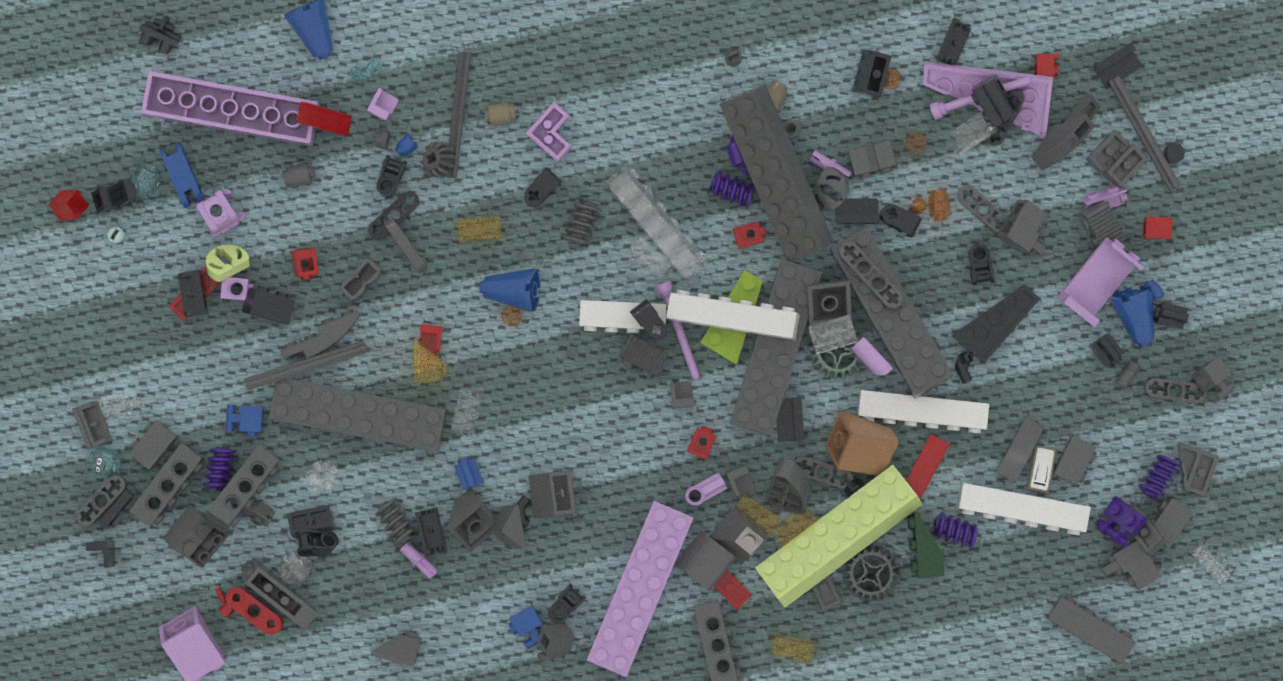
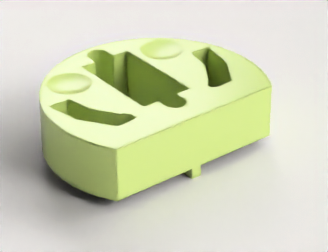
M236 245L218 246L212 249L206 257L207 273L217 282H221L250 267L247 252ZM217 255H219L220 257L224 256L231 263V265H229L228 263L224 264L217 257Z

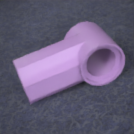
M718 472L688 488L684 498L690 505H700L702 502L726 490L727 487ZM692 490H697L700 493V499L697 502H692L689 499V493Z

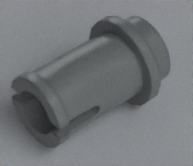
M1130 360L1124 363V369L1117 380H1115L1117 384L1127 389L1134 375L1139 373L1138 369L1140 368Z

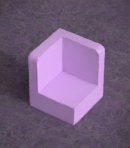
M378 88L367 111L388 122L399 100Z

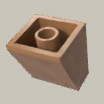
M839 410L825 447L837 469L879 475L889 468L891 457L898 447V439L891 428Z

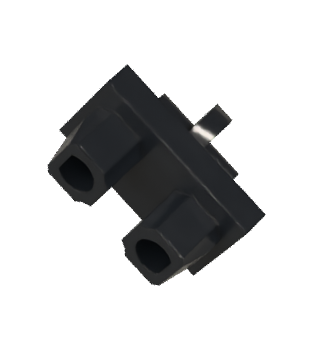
M164 16L162 20L155 18L153 23L146 21L145 24H141L139 29L142 31L140 42L151 46L154 39L157 38L161 40L158 50L165 54H169L182 37L173 33L175 26L169 24L170 17Z

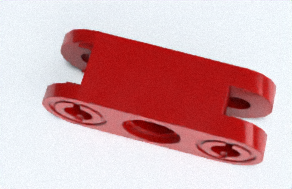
M237 586L227 592V604L268 635H273L282 630L284 621L280 614L247 589ZM236 594L240 595V601L235 600ZM253 604L260 608L258 616H253L250 613V607ZM270 620H273L275 622L274 627H271L269 625Z

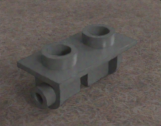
M259 501L256 507L252 505L248 511L243 510L241 515L244 513L250 517L254 524L267 527L269 519H272L275 512L272 511L273 508ZM230 502L232 509H236L237 505Z

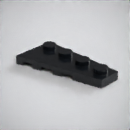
M1022 285L951 336L981 362L985 363L1040 298L1027 286Z

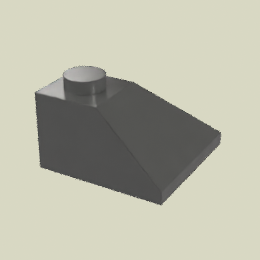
M850 280L807 285L809 326L852 321Z
M470 488L454 502L447 529L471 552L492 534L490 529L497 517Z
M734 506L709 537L736 557L735 560L742 565L764 541L768 532L738 507Z
M405 631V634H399L371 651L370 656L413 666L416 664L422 639L417 638V633Z

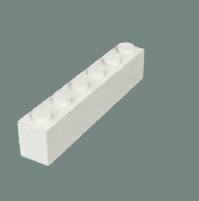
M677 290V293H670L666 318L671 321L796 340L800 315L794 312V308L782 307V310L773 309L774 305L761 303L760 307L752 306L753 302L740 300V303H733L731 298L719 297V300L710 299L711 295L698 293V297L689 296L690 292Z
M860 390L857 416L874 422L875 418L883 419V423L896 424V420L904 421L906 426L917 427V423H926V428L938 429L939 425H945L947 430L960 431V427L968 428V432L981 433V429H987L989 404L922 396L914 399L912 395Z
M967 483L961 484L957 508L962 509L963 514L974 515L975 512H981L984 518L995 519L996 516H1002L1005 522L1017 523V520H1023L1026 526L1038 528V524H1044L1047 530L1058 532L1060 527L1068 529V534L1079 536L1080 531H1087L1091 509L1088 506Z

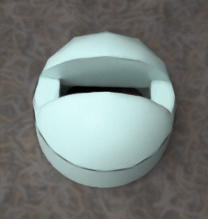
M114 226L108 230L107 237L110 242L118 244L124 240L125 233L122 228ZM116 229H117V230H119V232L117 233V235L115 236V238H114V240H113V239H111V238H112L113 234L115 233V231H116Z

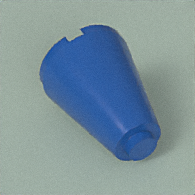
M324 0L310 2L284 14L288 23L314 58L318 57L319 60L331 56L330 51L334 49Z
M527 269L487 276L480 282L479 290L484 298L529 312L536 311L540 298L536 297L537 288H540L541 285L540 274L536 269Z
M1140 285V290H1132L1131 287L1112 294L1110 302L1132 342L1138 344L1139 347L1151 344V340L1154 339L1153 291L1151 285Z

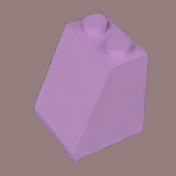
M196 606L159 627L161 645L185 681H199L205 674L210 671H217L225 663L220 647Z

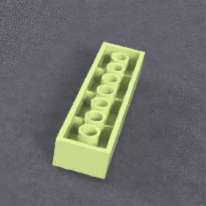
M891 465L755 567V569L784 608H786L923 504L894 465Z

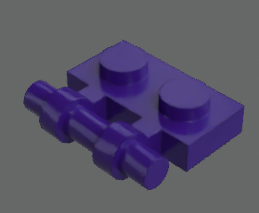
M1115 495L1104 511V514L1109 518L1105 522L1098 519L1095 526L1099 528L1102 534L1110 536L1117 545L1127 547L1130 543L1127 539L1129 533L1137 536L1148 518ZM1117 524L1121 526L1119 531L1114 529Z

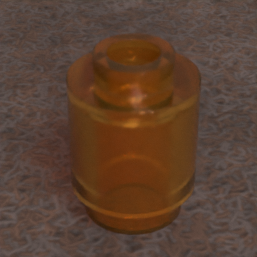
M947 190L930 191V196L928 197L930 218H934V221H946L947 217L951 216L950 197L947 195Z

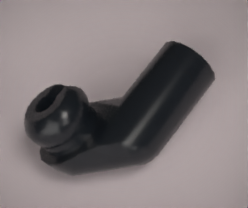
M968 351L962 352L955 363V370L963 384L972 380L967 369L971 361H973V354Z
M525 495L516 504L519 505L523 528L529 525L525 509L531 503V500Z

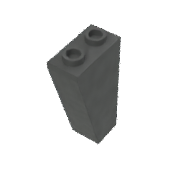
M257 559L248 560L243 565L241 576L244 583L305 630L317 616L316 608Z

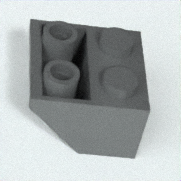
M571 470L529 476L534 518L577 513Z
M189 505L163 539L176 552L203 568L229 534L208 519L202 512Z

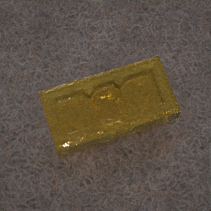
M500 216L457 220L459 242L502 238Z
M746 494L742 496L736 506L767 531V535L770 534L780 516Z
M774 633L769 654L812 663L816 642Z

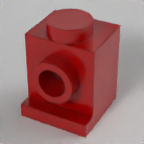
M1037 54L1035 56V75L1053 77L1054 80V77L1058 75V64H1054V61L1059 58V54Z
M758 221L733 228L739 250L763 243V237H766L763 224L758 225ZM753 231L755 235L753 238H748L746 233Z
M316 248L290 251L294 276L300 277V280L313 279L314 274H319ZM302 260H305L307 262V266L305 268L301 267Z
M702 426L701 429L696 428L687 452L707 460L717 437L713 435L714 430ZM702 437L707 440L705 446H701L698 442Z

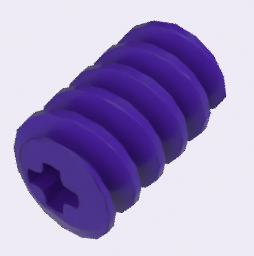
M719 170L713 177L708 193L712 189L714 190V197L722 193V200L730 196L729 203H733L735 199H738L737 206L740 207L745 202V209H747L754 193V183L751 182L746 187V180L743 179L738 184L737 176L730 181V174L727 173L722 177V170Z
M216 447L209 449V452L214 454V456L207 458L208 461L213 463V465L206 466V469L211 471V473L204 474V477L210 481L202 485L208 489L222 492L223 488L229 483L225 479L232 477L227 470L234 468V466L228 463L235 461V458L230 453H235L237 450Z
M1158 454L1156 458L1160 463H1152L1155 470L1148 469L1147 471L1151 477L1144 476L1143 480L1146 485L1139 484L1138 487L1144 495L1160 503L1157 495L1165 496L1161 489L1170 488L1166 481L1173 482L1174 479L1170 474L1178 475L1179 472L1175 469V466H1182L1171 458Z
M940 512L936 517L930 532L931 535L937 532V539L945 535V542L953 538V545H956L960 540L961 548H964L968 543L969 551L972 550L978 534L977 524L974 523L969 528L968 521H964L961 525L960 518H956L953 522V516L948 515L945 519L944 512Z

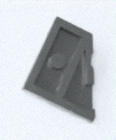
M1179 442L1178 451L1180 465L1182 466L1180 468L1183 489L1205 497L1219 456Z

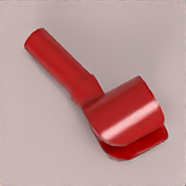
M218 587L215 590L223 604L219 611L224 617L228 618L234 612V609L227 604L221 588Z

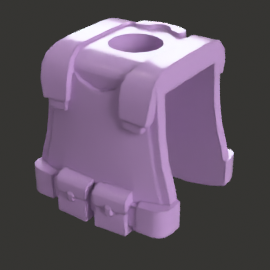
M220 189L214 193L215 195L209 197L204 202L201 201L196 204L198 214L202 215L211 229V235L214 237L227 233L231 230L230 228L236 227L240 224L239 222L246 219V214L244 212H235L227 200V197L232 195L229 189L224 191ZM214 205L222 207V214L219 217L211 215L210 210Z

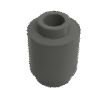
M307 162L287 167V170L282 171L286 187L292 186V188L307 185L313 183L312 179L316 178L313 166H309Z

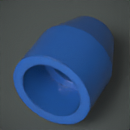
M409 134L399 140L395 148L401 157L411 154L419 147L416 142L412 141L413 138Z
M1153 279L1143 284L1151 285L1153 301L1165 295L1160 285Z

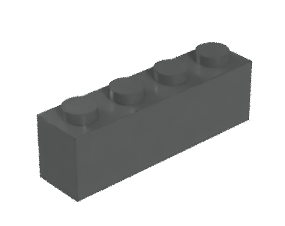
M1067 595L1065 598L1059 596L1046 618L1115 661L1123 664L1135 644V641L1131 639L1133 635L1123 629L1120 632L1112 628L1114 624L1105 618H1102V620L1094 617L1095 612L1085 606L1083 609L1076 606L1077 601Z

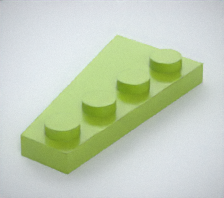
M744 270L728 298H731L733 303H740V300L753 302L752 306H755L763 281ZM709 327L700 343L737 365L746 332Z

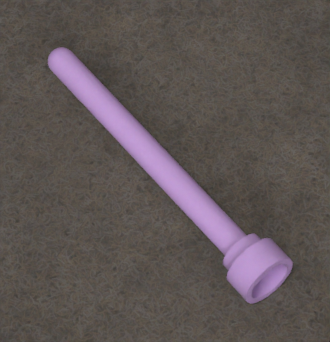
M1023 77L1002 85L1006 92L1029 85L1031 80L1029 77ZM971 95L945 104L944 102L940 103L937 101L931 103L930 108L934 119L937 120L943 118L948 111L972 104L974 101Z
M671 281L655 286L657 294L664 298L667 309L670 293H673L672 289H674ZM672 321L693 380H698L700 374L682 323Z

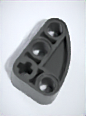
M781 458L772 476L766 500L770 504L787 511L803 514L812 495L810 480L794 461Z

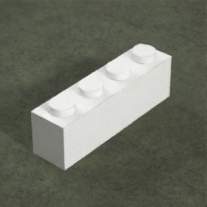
M581 300L579 326L584 327V331L596 332L597 328H605V332L618 333V329H627L626 333L639 334V330H645L630 313L640 303ZM650 303L657 311L661 320L666 324V304ZM653 325L654 330L652 334L657 333L660 335L662 325Z

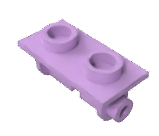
M1111 184L1103 191L1088 192L1086 197L1081 198V200L1086 205L1084 206L1085 209L1102 200L1108 202L1110 208L1124 204V201L1128 200L1125 193L1127 190L1123 186L1119 188Z

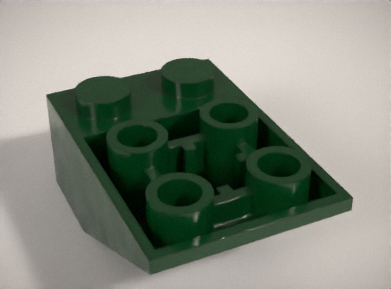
M913 512L912 515L914 516L908 517V529L913 530V538H909V550L912 552L917 551V555H914V559L910 560L911 573H915V577L918 578L945 576L943 553L919 513Z

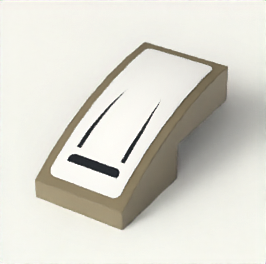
M1035 446L1028 478V491L1048 495L1057 449Z

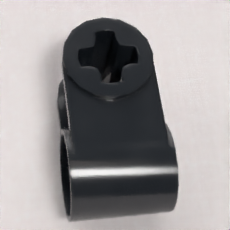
M386 155L377 182V190L381 196L390 198L395 195L407 167V161L400 162ZM385 182L392 183L393 188L390 192H383L381 190V186Z
M546 167L525 191V203L534 208L540 206L563 181ZM537 192L539 200H532L531 202L529 193L535 194Z
M895 204L886 205L879 213L880 220L884 224L896 229L899 233H906V236L910 238L914 237L922 221L920 216ZM892 209V210H893V213H892V214H893L895 217H892V218L888 219V218H887V217H888V214L885 213V212H886V211L888 212L889 210Z
M983 244L973 245L968 251L972 285L976 286L977 283L987 281L994 283V272L989 249ZM976 248H981L984 251V256L980 260L976 259L973 255ZM986 273L984 276H978V274Z
M647 299L630 311L635 320L652 339L660 340L666 336L667 327ZM653 325H662L660 329L662 333L660 335L657 333L652 334L654 330Z
M302 529L295 533V538L298 539L299 545L297 554L302 557H327L339 543L338 536L332 531Z
M571 583L548 610L549 619L554 623L563 622L586 599L585 596H581L572 588L573 585ZM568 594L573 596L576 599V601L569 597ZM556 607H560L564 611V616L559 620L554 619L551 615L552 610Z

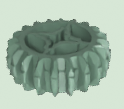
M842 322L838 323L837 329H835L834 323H830L831 330H828L825 325L822 326L824 334L816 331L815 334L819 339L811 338V342L815 343L816 347L809 346V350L815 351V354L809 355V358L817 359L812 366L815 367L820 364L821 367L817 372L821 373L825 369V377L828 378L831 372L833 373V380L837 379L838 373H840L842 379L846 378L845 372H848L849 376H853L852 368L856 371L860 370L856 363L864 364L850 348H846L843 345L842 338L843 334L848 336L855 345L863 336L860 335L857 338L854 336L858 332L857 329L849 332L850 324H847L845 329H842ZM836 333L835 342L832 346H821L822 341L828 335ZM839 340V345L843 348V351H848L849 353H841L837 358L832 351H827V349L836 348ZM820 353H827L832 356L833 368L822 360ZM843 356H854L853 361L847 367L839 369Z

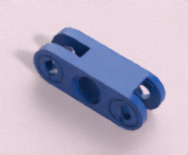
M180 142L175 143L177 153L169 156L163 148L160 150V154L183 207L188 208L191 206L186 191L192 189L198 202L204 201L205 198L183 146Z

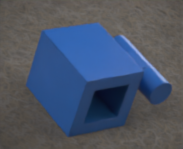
M227 405L226 430L234 431V425L237 422L240 423L239 431L245 432L244 436H257L258 432L263 433L265 407L241 405L240 414H235L236 405Z
M467 456L457 460L458 465L454 467L463 490L484 483L475 458L470 459Z
M532 604L511 616V622L508 623L514 635L517 633L520 637L526 633L530 635L531 638L524 641L527 649L538 644L537 641L540 633H538L536 627L543 624Z

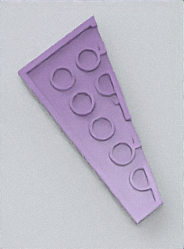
M925 62L923 85L958 99L971 95L973 93L972 89L976 84L995 74L1002 84L1023 77H1029L1031 80L1030 84L1018 88L1023 91L1025 100L1013 124L1020 126L1021 129L1027 132L1031 131L1038 134L1040 138L1045 139L1047 136L1053 77ZM1015 94L1013 97L1009 96L1011 97V101L1013 102V104L1016 101H1019L1017 94ZM972 103V104H971V105H973V106H975V107H978V108H977L978 110L983 111V109H982V107L980 106V104H979V105H976L975 103Z

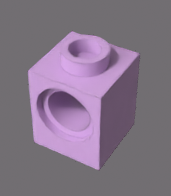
M229 277L222 281L220 298L245 301L248 288H254V285L250 284L251 280ZM240 283L243 286V291L240 295H234L233 286Z

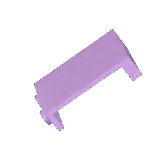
M1106 237L1058 295L1062 302L1094 327L1100 321L1095 315L1135 266L1140 270L1144 268L1138 263L1140 258L1132 251L1127 254L1123 250L1125 246L1117 239L1111 241Z

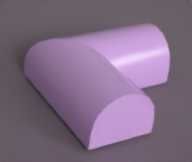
M553 102L525 134L559 162L572 146L556 131L570 115Z
M865 337L861 338L851 348L868 367L869 372L873 376H883L892 370L893 367Z

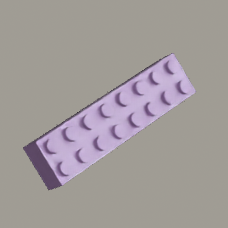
M149 71L141 113L144 116L313 146L316 128L296 122L300 102H307L320 106L317 101Z
M653 501L587 657V661L627 677L694 517Z

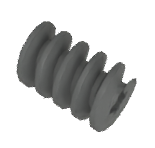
M577 198L582 204L574 205L578 212L571 213L575 220H568L572 228H565L569 236H562V238L579 245L588 244L589 241L584 237L592 235L587 229L595 228V225L590 221L598 220L594 212H601V209L592 202Z
M394 498L381 506L375 515L376 517L383 516L380 524L388 523L384 530L392 531L389 538H397L393 545L399 546L419 534H411L415 527H407L411 520L402 519L406 512H398L402 506L401 504L394 506L397 498Z

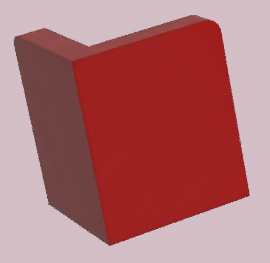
M61 190L49 203V206L59 220H77L86 210L88 204L78 190Z
M1145 217L1143 239H1171L1173 218Z
M420 324L421 337L419 349L421 351L441 352L443 326Z

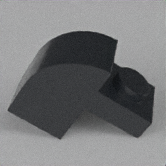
M131 178L123 179L115 185L98 188L91 193L97 213L110 211L136 202V188L132 184Z

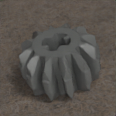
M431 142L430 145L425 146L426 152L421 153L423 155V159L420 161L423 164L422 170L434 178H445L446 174H451L450 168L455 167L453 160L456 159L453 155L454 149L443 142Z

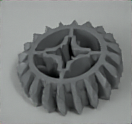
M870 544V551L864 548L863 552H859L855 557L851 558V563L846 562L843 564L848 566L849 569L842 570V574H848L847 578L842 579L843 582L850 581L851 583L846 589L851 590L854 587L855 590L852 592V596L855 597L860 592L859 600L861 601L864 600L865 595H868V602H872V596L874 595L876 601H880L879 594L881 593L887 598L888 594L885 592L887 589L894 592V588L890 586L891 583L895 585L899 583L897 580H893V576H900L899 572H893V569L899 567V564H891L896 559L895 556H891L888 559L889 550L882 554V546L879 545L877 551H874V544ZM875 555L884 561L872 566L864 557ZM859 561L863 572L854 580V567ZM865 564L867 567H871L872 570L873 568L877 569L874 573L877 583L871 577H865L868 573ZM885 567H888V578L886 583L882 585L879 574ZM866 581H872L878 590L866 591L858 585Z

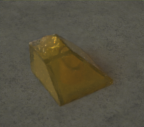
M416 337L413 340L414 383L442 381L443 376L447 375L446 363H443L442 357L422 337Z

